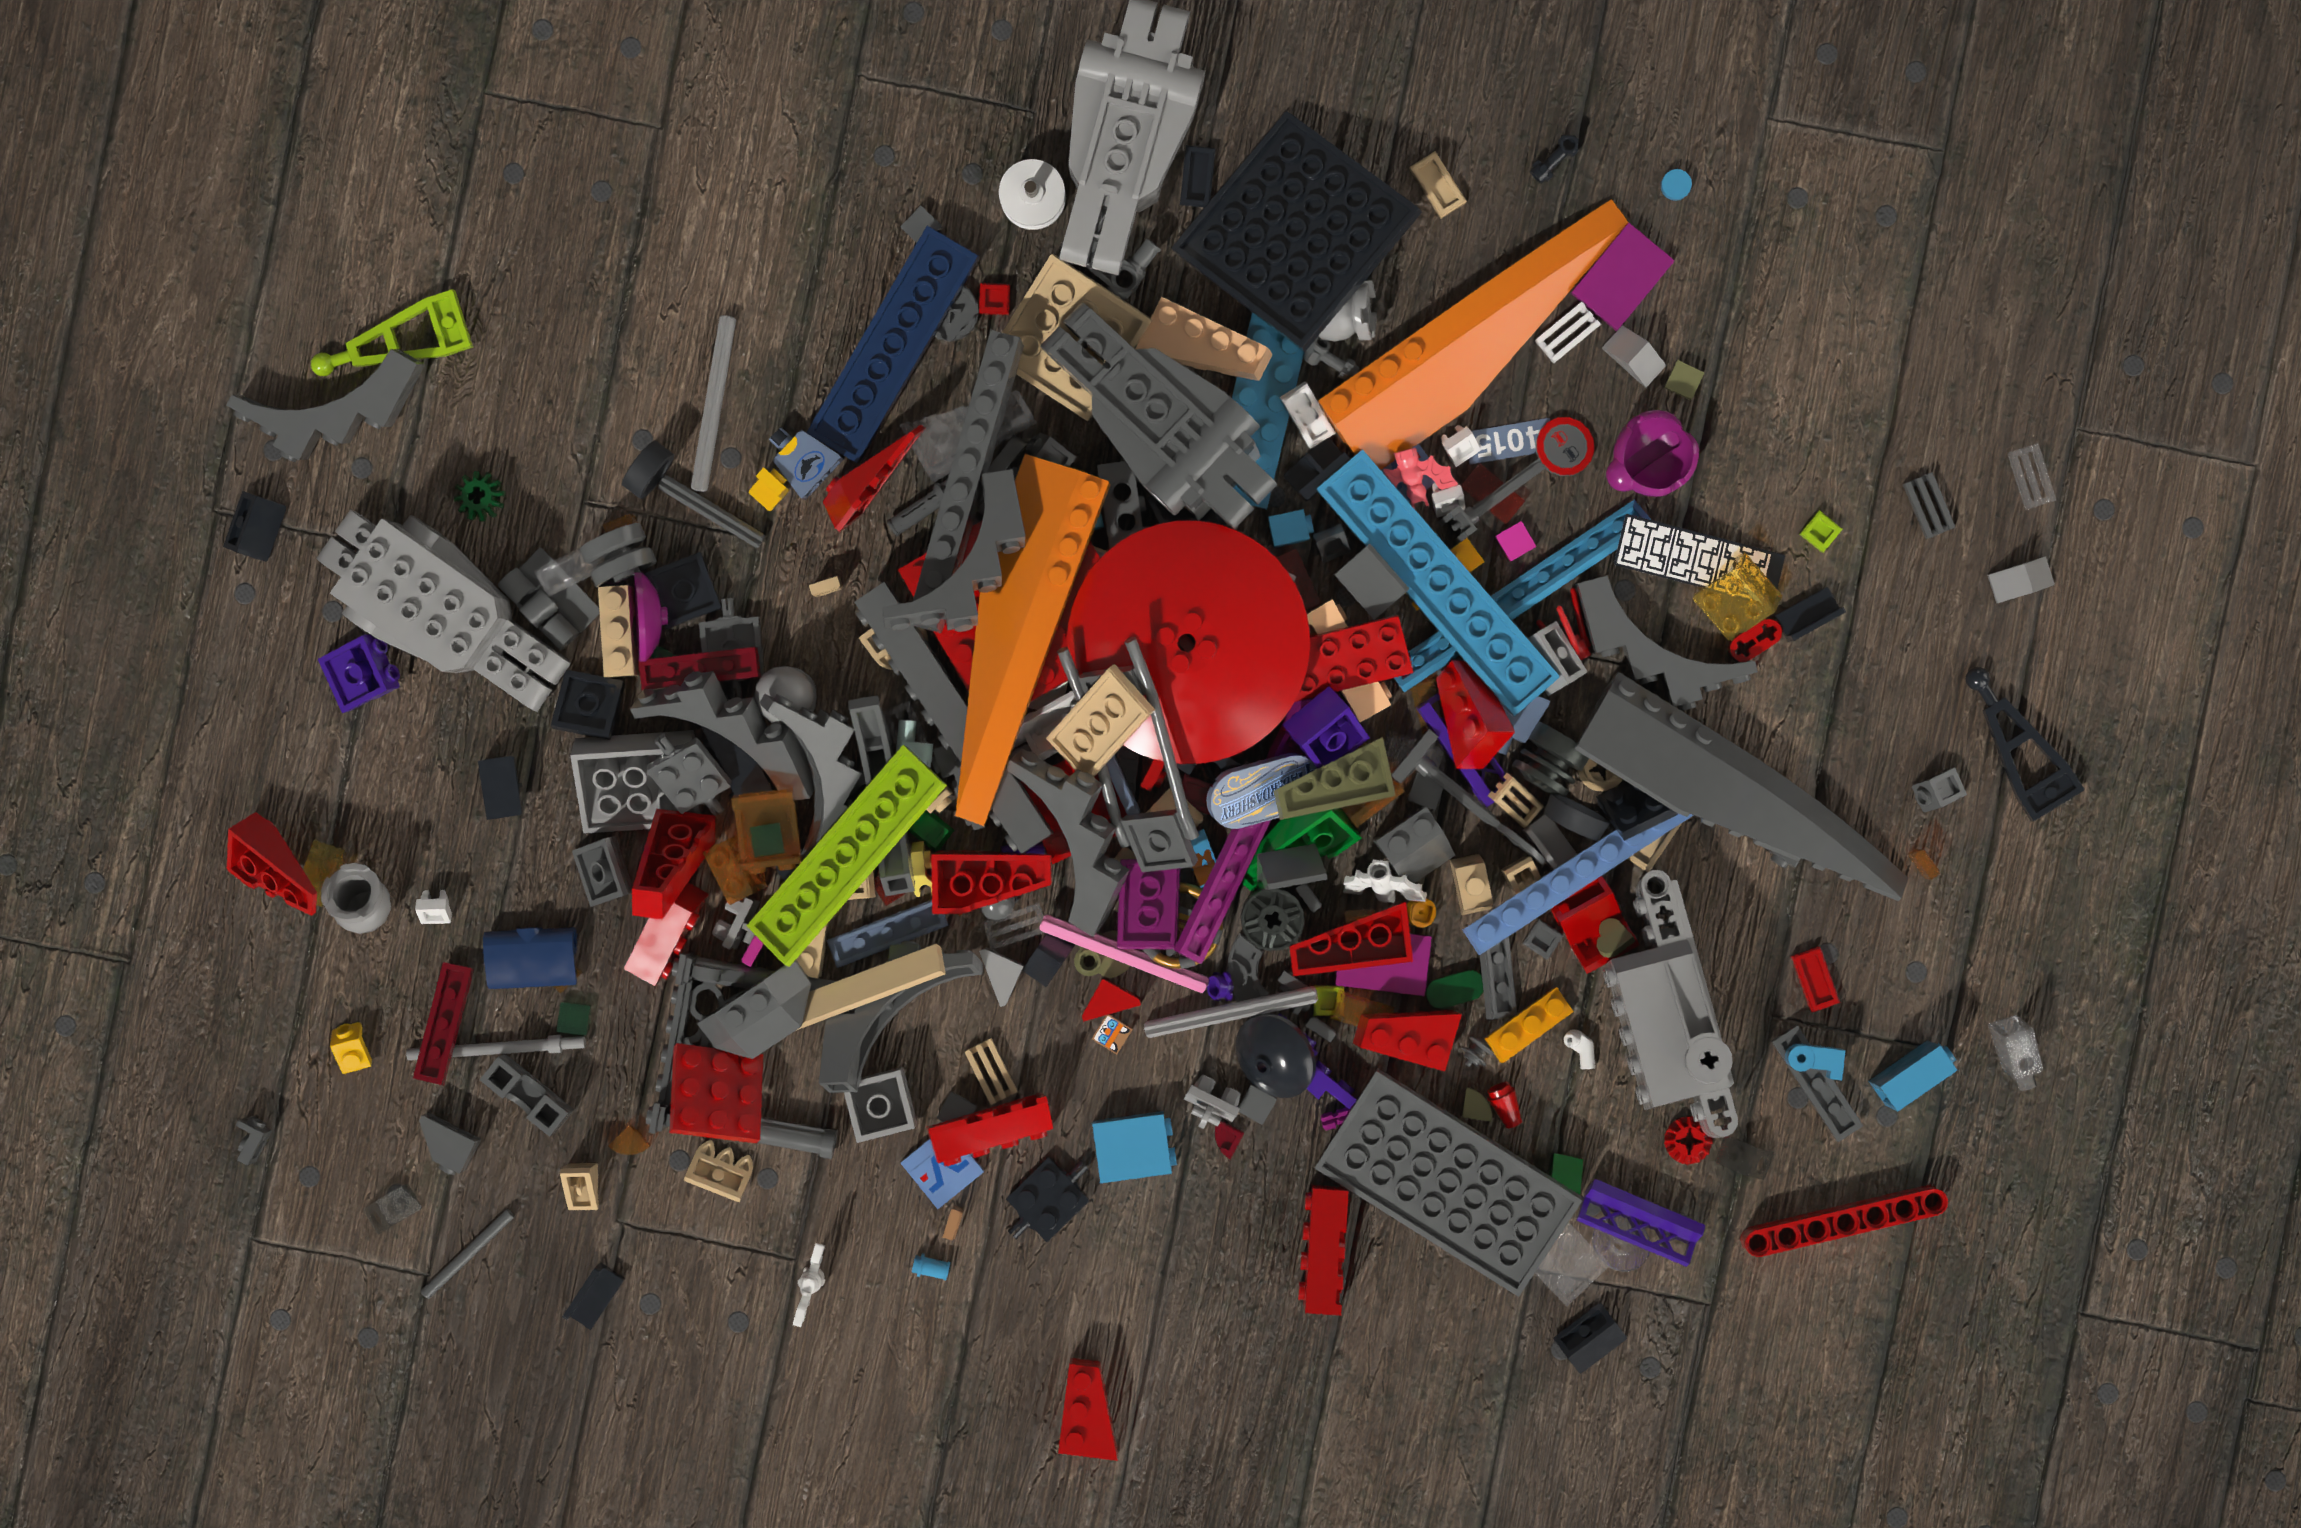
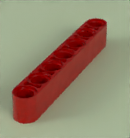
M1920 1186L1750 1226L1742 1232L1740 1241L1742 1247L1752 1256L1763 1257L1938 1216L1947 1209L1948 1198L1943 1191L1934 1186ZM1931 1193H1936L1938 1197L1937 1204L1927 1208L1925 1205L1926 1197ZM1907 1200L1908 1210L1904 1214H1897L1896 1205L1898 1202ZM1872 1207H1878V1218L1874 1221H1868L1867 1211ZM1842 1214H1849V1225L1845 1228H1839L1837 1225L1838 1218ZM1813 1221H1820L1821 1230L1815 1235H1810L1808 1233L1809 1224ZM1783 1228H1791V1238L1786 1242H1781L1779 1240V1232ZM1756 1234L1762 1235V1245L1756 1249L1750 1248V1238Z

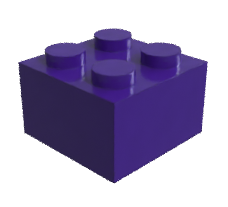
M1330 686L1316 695L1312 701L1293 714L1283 724L1302 753L1313 762L1317 769L1355 751L1370 738L1348 705Z

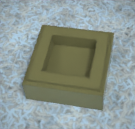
M1677 360L1665 383L1664 389L1691 401L1704 372Z

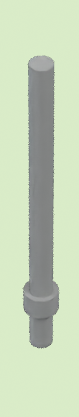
M550 1035L548 1039L455 1045L452 1057L536 1051L562 1053L564 1049L586 1048L585 1036L562 1038L561 1035ZM408 1048L406 1051L407 1060H417L420 1048Z

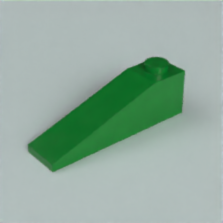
M1342 808L1280 820L1259 844L1241 883L1250 891L1258 888L1257 854L1316 844L1320 857L1327 855L1328 859L1361 840V835Z

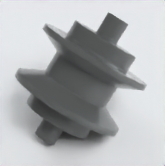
M1470 1036L1472 1045L1469 1048L1462 1047V1050L1465 1052L1464 1057L1467 1059L1465 1065L1470 1067L1473 1063L1476 1066L1479 1064L1486 1066L1485 1056H1494V1053L1484 1039L1479 1036L1477 1038Z

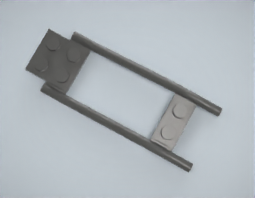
M1130 637L1124 642L1133 665L1118 668L1142 695H1146L1147 701L1155 709L1151 717L1176 809L1130 814L1122 818L1107 763L1097 773L1099 781L1103 783L1102 793L1111 824L1117 827L1115 834L1120 846L1125 848L1131 845L1141 872L1194 867L1198 859L1190 840L1198 838L1199 834L1188 808L1157 690L1136 637ZM1063 647L1057 651V654L1078 703L1107 669L1083 672L1082 675H1079L1068 647Z

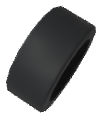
M657 441L650 442L629 467L622 480V486L638 498H645L668 471L674 460V454Z

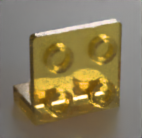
M1743 552L1735 558L1727 573L1694 594L1693 600L1727 640L1732 641L1738 635L1746 632L1775 613L1783 596L1751 558Z

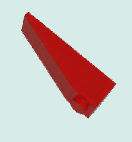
M255 812L228 829L227 871L252 889L259 886L265 889L267 896L274 898L278 895L283 897L285 903L311 916L316 913L317 891L271 821L264 819Z
M937 850L931 854L932 914H964L1052 884L1051 854H1021L976 850Z

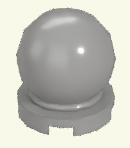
M1372 281L1363 282L1319 335L1321 339L1340 341L1350 338L1354 333L1357 334L1361 341L1372 340V337H1375L1377 312L1371 313L1370 298H1376Z
M779 666L763 673L756 684L754 698L765 719L771 723L785 724L759 704L763 695L766 693L775 698L776 694H779L792 701L791 707L800 711L804 707L813 712L816 708L817 688L812 678L803 670L790 666Z
M351 863L340 866V870L335 872L330 878L327 876L321 889L323 905L328 913L335 918L337 924L345 930L358 934L375 931L386 922L391 910L390 894L386 886L381 883L378 876L366 865Z

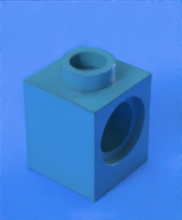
M1304 509L1268 517L1274 548L1309 541V533H1314L1311 515L1305 516Z

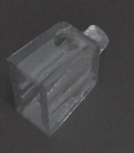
M2017 1015L1989 1023L1988 1026L2003 1070L2017 1081L2019 1090L2026 1091L2035 1088L2037 1084L2034 1074L2042 1072L2043 1066L2033 1028Z

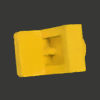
M763 467L756 475L759 480L751 487L749 494L768 511H772L790 490L784 485L787 479L775 468L770 472Z
M360 1022L343 1024L332 1030L330 1048L342 1074L371 1067L372 1058L362 1038L363 1027Z

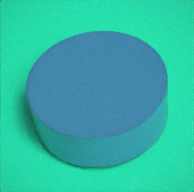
M1673 169L1667 172L1661 180L1663 195L1673 201L1685 198L1692 187L1689 174L1681 169Z

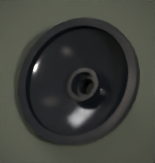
M1264 1013L1251 1017L1241 1026L1236 1037V1055L1242 1071L1252 1084L1261 1091L1278 1098L1295 1097L1310 1086L1316 1071L1315 1055L1309 1040L1294 1023L1279 1015Z

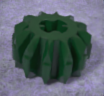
M474 471L473 480L469 476L464 475L462 479L466 484L465 487L459 484L455 486V489L461 491L462 495L454 496V501L464 502L459 506L458 511L460 513L468 511L467 519L474 520L478 516L479 521L485 522L487 513L495 518L497 513L493 508L495 506L504 508V504L497 501V499L506 496V492L496 491L502 482L498 479L492 481V474L488 472L482 477L479 471ZM479 489L485 493V497L481 498L480 502L474 500V496L479 494Z

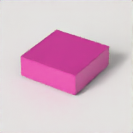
M1522 521L1495 536L1509 562L1537 547Z
M754 936L741 959L742 963L750 967L755 965L765 947L757 936Z

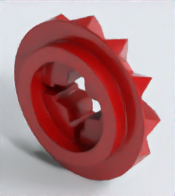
M1690 1116L1681 1117L1673 1121L1667 1128L1664 1137V1144L1668 1154L1675 1161L1686 1165L1701 1162L1710 1154L1713 1143L1712 1137L1707 1136L1703 1132L1700 1122H1694L1693 1117ZM1690 1128L1692 1137L1701 1140V1142L1692 1144L1688 1153L1686 1145L1676 1141V1139L1686 1138Z

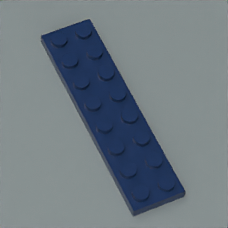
M926 226L806 432L807 434L858 464L861 462L980 258L978 255L931 227Z

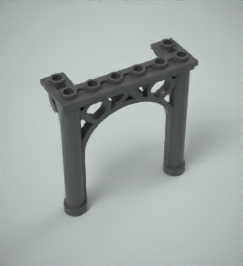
M694 951L684 952L680 954L679 959L675 958L672 976H676L675 984L679 986H674L671 1003L676 1005L674 1016L669 1015L666 1026V1033H670L669 1044L663 1046L661 1062L665 1063L664 1073L658 1075L656 1092H660L659 1100L653 1104V1107L649 1106L647 1111L646 1124L650 1125L649 1133L655 1134L670 1127L674 1046L677 1043L695 1045L694 1043L701 1040L700 1046L709 1047L710 1041L701 1028H699L695 1035L686 1036L690 1011L697 1020H702L708 1016L702 1014L697 1008L699 993L704 989L712 990L717 997L718 1008H720L744 991L726 1000L722 989L717 984L747 990L775 970L704 958L694 955ZM808 977L812 982L810 991L837 982ZM695 981H702V982H703V984L698 985V986L694 989ZM761 1117V1135L758 1143L820 1154L821 1158L832 1159L838 1130Z

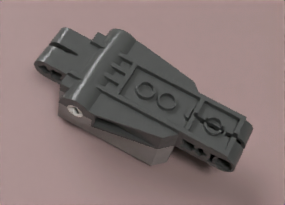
M1083 302L1063 321L1067 328L1080 340L1076 342L1069 333L1059 326L1040 345L1048 356L1092 396V415L1102 431L1113 443L1141 484L1172 514L1176 515L1184 507L1199 521L1212 508L1235 529L1254 508L1234 487L1237 486L1258 505L1277 486V483L1256 463L1261 455L1251 436L1260 426L1242 406L1224 391L1156 348L1134 349ZM1088 347L1090 350H1092L1104 362V364L1101 365L1085 349Z

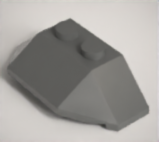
M795 960L790 967L786 965L781 966L700 1020L697 1024L714 1048L753 1059L802 1026L812 982L797 960Z

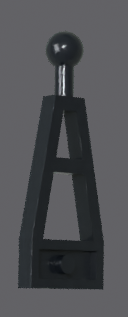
M1982 667L1971 668L1966 674V684L1972 690L1979 691L1988 706L1983 710V714L2014 795L2030 821H2036L2085 790L2070 765L2006 698L1997 699L1989 686L1990 675L1988 671ZM2001 710L2023 731L2007 742L1995 715ZM2030 739L2058 770L2025 790L2010 751Z

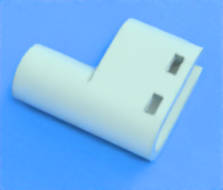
M899 720L896 752L902 745H905L930 768L933 744L915 742L917 721Z

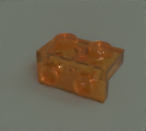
M742 834L729 838L703 852L729 905L768 887L765 882V874L757 866L752 856L751 846L743 838Z

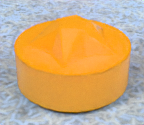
M1427 898L1425 902L1410 900L1407 903L1409 923L1419 928L1431 925L1436 917L1434 903Z

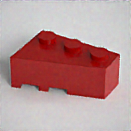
M1455 1010L1361 1014L1353 1044L1366 1050L1445 1072L1462 1014Z
M1070 1358L1058 1449L1059 1454L1118 1461V1449L1100 1361Z

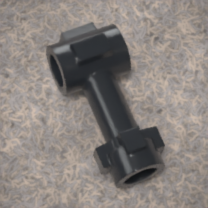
M1563 135L1557 141L1559 144L1558 148L1543 163L1537 160L1532 165L1533 168L1529 171L1530 174L1540 184L1544 181L1548 182L1553 177L1551 171L1565 157H1574L1579 152V139L1575 135Z

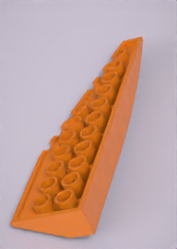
M1609 200L1514 263L1318 400L1330 424L1352 455L1355 456L1363 449L1376 466L1382 470L1396 460L1394 453L1412 449L1467 411L1629 223L1613 200Z
M1027 454L1023 457L1015 479L1026 536L1025 548H1020L1019 551L1005 554L1002 551L997 552L1002 573V585L991 592H980L978 625H976L955 816L985 826L1110 488V483L1107 480Z

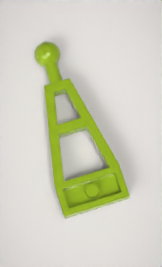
M451 289L422 299L347 342L348 350L334 355L327 353L316 354L311 360L312 371L318 376H328L334 371L336 366L352 362L354 367L381 364L387 354L362 357L359 348L383 335L388 352L391 349H400L394 328L426 310L429 312L440 347L403 352L417 360L446 357L473 348L456 291Z

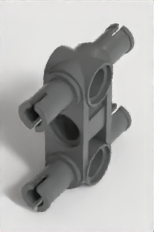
M1104 208L1096 232L1097 235H1100L1098 232L1103 226L1107 209ZM1146 238L1131 259L1124 257L1119 275H1114L1092 269L1098 242L1094 241L1086 268L1107 284V290L1125 300L1139 287L1141 281L1146 276L1145 269L1161 249ZM1063 241L1060 244V250L1062 249ZM1127 270L1133 275V283L1131 286L1124 288L1119 283V276L1123 271Z

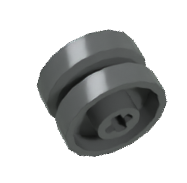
M640 523L617 528L580 547L579 550L585 563H600L590 573L596 588L627 580L633 577L635 572H642L656 564L657 560L650 547L635 548L642 544L646 538Z

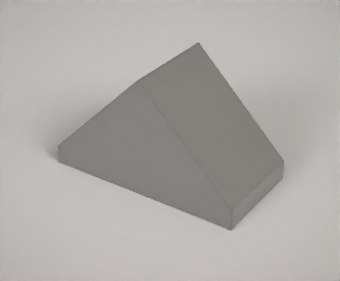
M1623 325L1602 347L1607 354L1645 388L1666 367V364L1647 340Z
M2046 556L1987 575L1996 603L2031 594L2055 585Z
M987 947L983 948L979 952L1000 1007L1005 1006L1010 999L1025 964Z

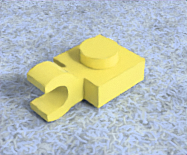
M924 841L912 842L911 859L915 880L914 893L916 897H920V887L928 885L931 888L932 894V877L927 874V869H932L931 851H925Z

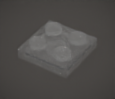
M1568 1222L1535 1274L1567 1307L1610 1265Z

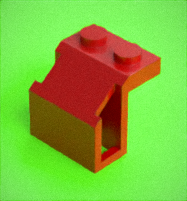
M1603 876L1598 877L1551 908L1558 926L1561 925L1570 948L1586 974L1607 964L1611 959H1615L1639 946L1637 938L1624 920L1615 896ZM1609 918L1617 919L1635 939L1634 943L1612 958L1603 957L1597 948V940L1601 936L1599 926L1604 920Z

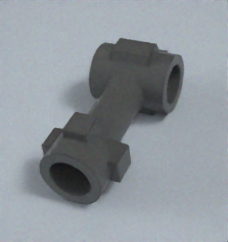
M1319 336L1303 355L1305 361L1310 365H1318L1322 361L1339 371L1337 377L1342 380L1350 379L1359 369V366L1352 359L1349 358L1345 362L1329 352L1330 343Z

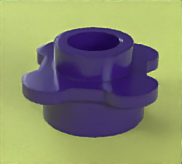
M1214 972L1209 977L1207 985L1209 996L1216 1001H1221L1222 999H1225L1227 1002L1231 1001L1234 989L1231 975L1229 972H1223V974Z

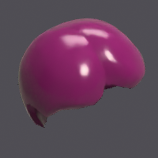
M1663 410L1644 411L1631 418L1621 429L1614 445L1613 460L1606 471L1607 482L1617 491L1633 490L1636 493L1649 497L1665 496L1684 485L1693 475L1699 460L1698 443L1691 434L1683 430L1680 420L1672 413Z

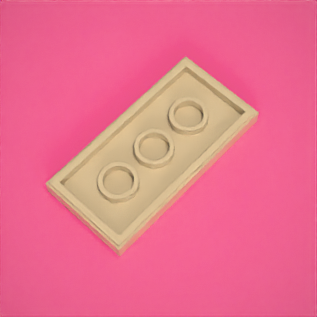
M1114 664L1105 671L1046 739L1075 771L1078 769L1094 777L1155 709Z

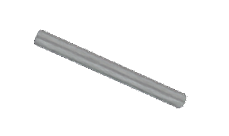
M727 315L719 317L691 489L700 492L708 490L736 319Z
M1314 986L1150 1020L1145 1022L1144 1030L1148 1038L1313 1004L1317 1002L1318 994Z

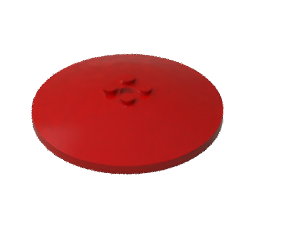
M1191 520L1161 523L1138 531L1117 543L1100 558L1085 577L1077 592L1068 622L1067 647L1079 675H1082L1083 672L1108 669L1114 664L1117 667L1133 665L1124 641L1130 637H1136L1158 693L1175 760L1178 764H1201L1218 761L1236 755L1262 740L1283 720L1300 693L1309 664L1310 628L1308 616L1300 592L1288 571L1269 550L1254 539L1237 530L1210 522ZM1183 634H1190L1195 638V647L1189 652L1181 650L1178 645V640ZM1150 715L1125 742L1124 746L1141 755L1163 761Z

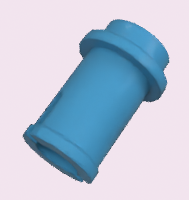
M923 1253L921 1256L915 1255L912 1273H916L917 1277H920L921 1274L947 1280L950 1267L949 1261L945 1262L924 1257L925 1254Z

